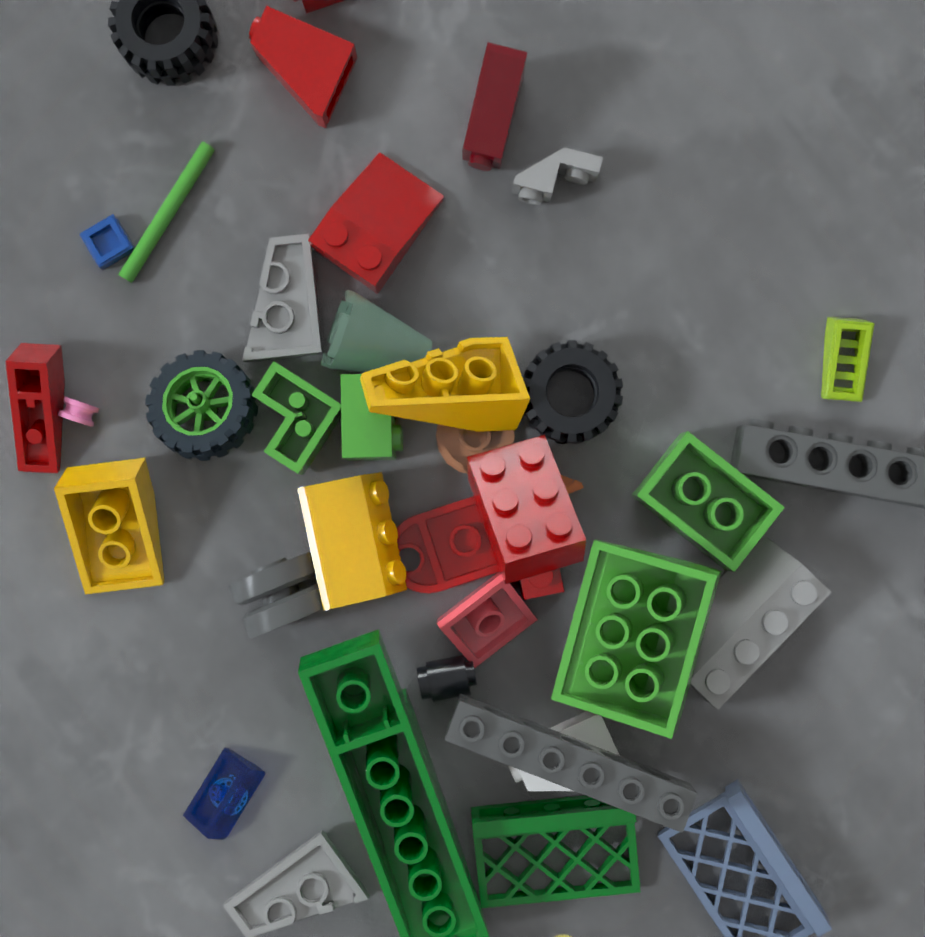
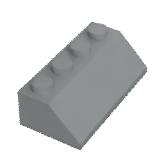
M763 535L735 572L726 570L720 576L690 685L710 705L719 710L832 592L802 563Z

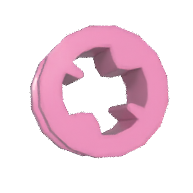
M64 396L63 401L66 407L64 410H59L58 416L93 427L95 422L92 421V415L98 413L100 408Z

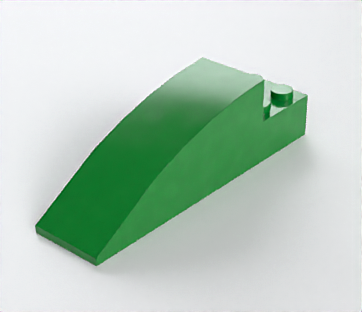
M380 630L366 633L300 657L298 675L400 937H490L462 847L406 688L401 689Z

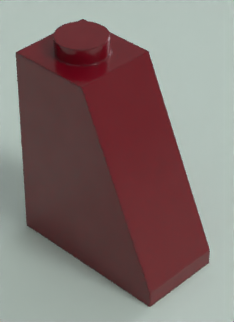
M487 42L462 149V160L469 161L468 165L472 168L482 171H491L492 167L501 168L524 80L528 52Z

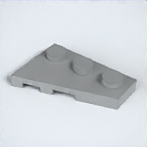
M310 234L269 238L259 282L260 289L256 307L250 322L251 329L248 343L242 358L243 362L323 354L313 252L308 242Z
M322 830L226 900L223 907L245 937H254L291 925L294 921L318 913L322 915L334 911L335 908L352 902L356 904L369 900L370 894L327 834Z

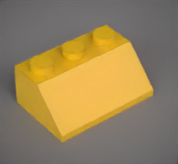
M382 472L297 488L323 611L407 590L405 581L406 569L400 558L397 544L398 532L395 523L392 521L388 502L389 490L384 482Z

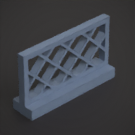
M738 779L727 785L725 792L690 813L684 830L699 834L695 853L677 848L671 837L678 834V831L668 827L658 831L660 841L724 937H742L743 930L762 934L765 937H808L813 933L820 937L832 930L827 912ZM723 806L732 818L729 833L706 827L709 814ZM702 819L701 826L694 825V823ZM736 826L743 836L735 834ZM704 835L727 840L723 860L700 854ZM733 842L748 845L752 848L754 856L751 866L729 861ZM685 859L693 861L692 868H690ZM759 860L766 870L757 868ZM699 862L721 868L717 886L701 883L698 880L696 872ZM727 869L749 874L745 893L723 888ZM755 876L774 881L776 884L774 900L751 895ZM708 893L715 895L714 902L711 900ZM781 894L787 903L780 902ZM721 896L743 901L739 920L721 915L718 910ZM749 903L772 908L768 927L745 922ZM778 910L795 914L802 925L790 932L774 929ZM730 927L737 928L736 936Z

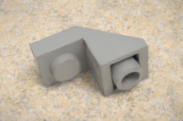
M563 147L517 174L514 178L512 194L519 195L518 199L527 204L541 205L542 201L550 203L557 173L565 175L564 178L567 181L575 184L585 185L588 181L595 183L603 157Z

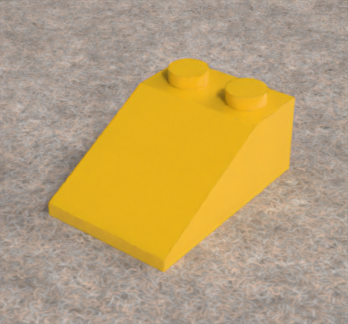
M137 458L67 467L55 485L54 491L85 595L163 585L165 580L155 494L146 459Z

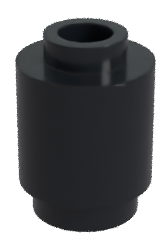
M464 655L428 661L426 666L417 668L422 700L432 698L433 702L456 698L460 694L465 696L471 695L470 686L477 685L473 661L465 663Z

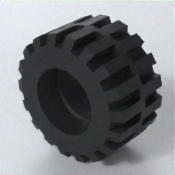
M119 0V2H111L109 10L114 17L108 18V27L113 32L110 36L120 54L140 77L144 78L146 76L151 83L159 85L162 79L167 86H175V79L178 78L183 83L192 81L189 75L194 71L200 76L205 71L202 65L204 61L211 64L214 54L210 48H217L218 38L215 34L218 29L206 0ZM165 14H176L184 18L181 32L172 41L160 45L145 42L147 28L157 17Z
M568 340L564 344H560V342L552 344L550 348L543 349L536 355L523 375V380L530 396V401L523 416L525 415L528 419L530 427L533 430L536 429L541 435H545L547 440L551 439L559 444L582 443L604 432L618 415V408L622 405L623 396H621L623 382L622 378L618 379L616 373L619 369L615 362L611 364L608 361L607 357L609 355L603 350L598 352L593 349V344L587 342L584 345L577 344V340ZM561 371H576L585 376L592 386L593 402L590 408L582 415L576 417L563 416L556 412L548 402L547 386L549 381Z

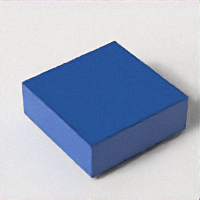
M114 214L79 234L96 264L102 270L128 256L135 249Z

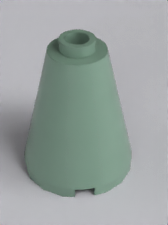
M346 290L345 301L341 300L327 338V342L331 343L328 353L323 352L321 365L329 369L367 372L401 360L413 362L425 358L427 352L433 350L431 349L432 340L358 293Z

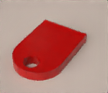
M474 496L412 516L397 527L399 552L404 548H413L420 555L419 566L415 570L406 571V586L410 590L419 593H436L500 572Z

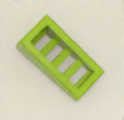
M827 317L821 398L862 402L874 330L873 322L862 319ZM842 331L856 332V338H841ZM839 348H855L854 355L839 354ZM837 363L854 365L853 372L836 370ZM835 379L852 380V388L834 386Z

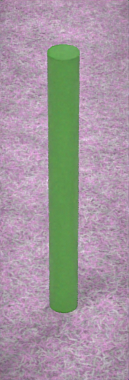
M203 141L200 143L119 272V276L133 283L215 152L213 147Z

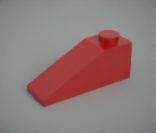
M21 343L5 361L18 471L58 473L61 464L63 417L58 416L59 410L64 408L65 389L62 346Z

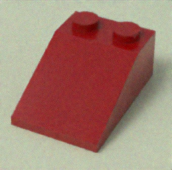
M379 152L331 206L308 239V242L315 252L378 294L444 199V195Z

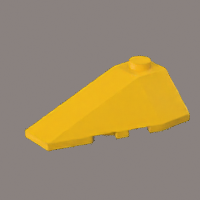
M508 337L468 338L459 341L455 348L443 352L439 348L427 352L425 358L413 362L401 360L361 373L360 377L369 412L477 432L517 430L530 401V396Z

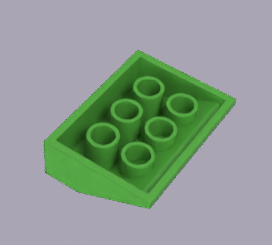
M594 539L551 700L672 739L680 723L722 571L682 559Z

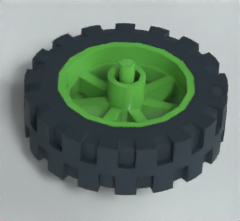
M204 350L193 351V355L187 356L186 353L175 357L177 361L172 364L167 362L160 369L162 373L159 377L152 379L149 385L152 388L150 395L147 394L145 399V405L149 408L146 418L153 427L154 435L170 450L186 459L192 460L193 457L200 461L211 460L210 457H224L229 454L228 450L232 447L237 449L243 444L244 440L242 438L246 433L250 434L253 430L254 424L252 420L253 416L257 417L258 406L255 403L256 398L252 396L255 388L251 385L248 376L232 359H226L223 354L212 351V354H207ZM212 380L205 393H203L199 382ZM223 384L229 396L212 399ZM190 386H192L193 391H191V392L187 395V397L182 396V394H183ZM177 403L190 407L176 416ZM228 406L223 418L220 419L217 416V408ZM196 416L194 431L190 432L181 427L182 424ZM213 420L216 423L213 427L203 430L204 421Z

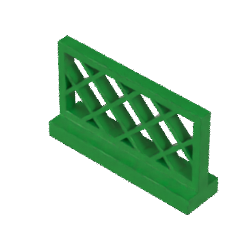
M586 795L471 807L481 909L641 892L635 814ZM626 825V837L616 848L601 837L610 826ZM570 830H581L589 837L577 852H574L561 841ZM531 834H540L549 841L537 856L521 845ZM500 838L509 846L495 860L483 851L482 839ZM595 843L610 853L598 869L583 859ZM555 847L571 858L558 873L543 862ZM627 848H628V858L623 855V853L625 852V850H626ZM515 851L531 862L519 877L503 866ZM619 860L629 868L630 880L613 882L604 874ZM484 862L491 866L486 873ZM579 864L592 876L584 885L573 886L564 878ZM539 868L552 880L544 889L534 890L525 881ZM497 872L513 883L505 893L489 895L487 893V883Z

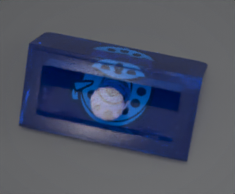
M224 747L183 816L207 839H226L264 778L265 771L233 750Z

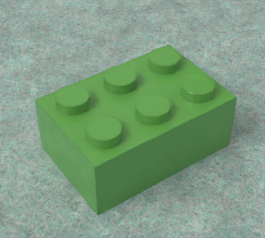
M689 431L680 433L631 495V497L724 570L732 572L736 571L785 508Z

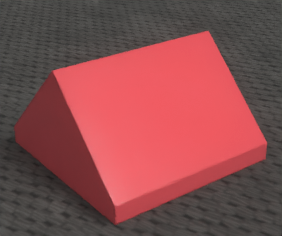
M500 571L437 619L436 624L469 662L473 661L474 668H476L538 619L510 583L505 584Z

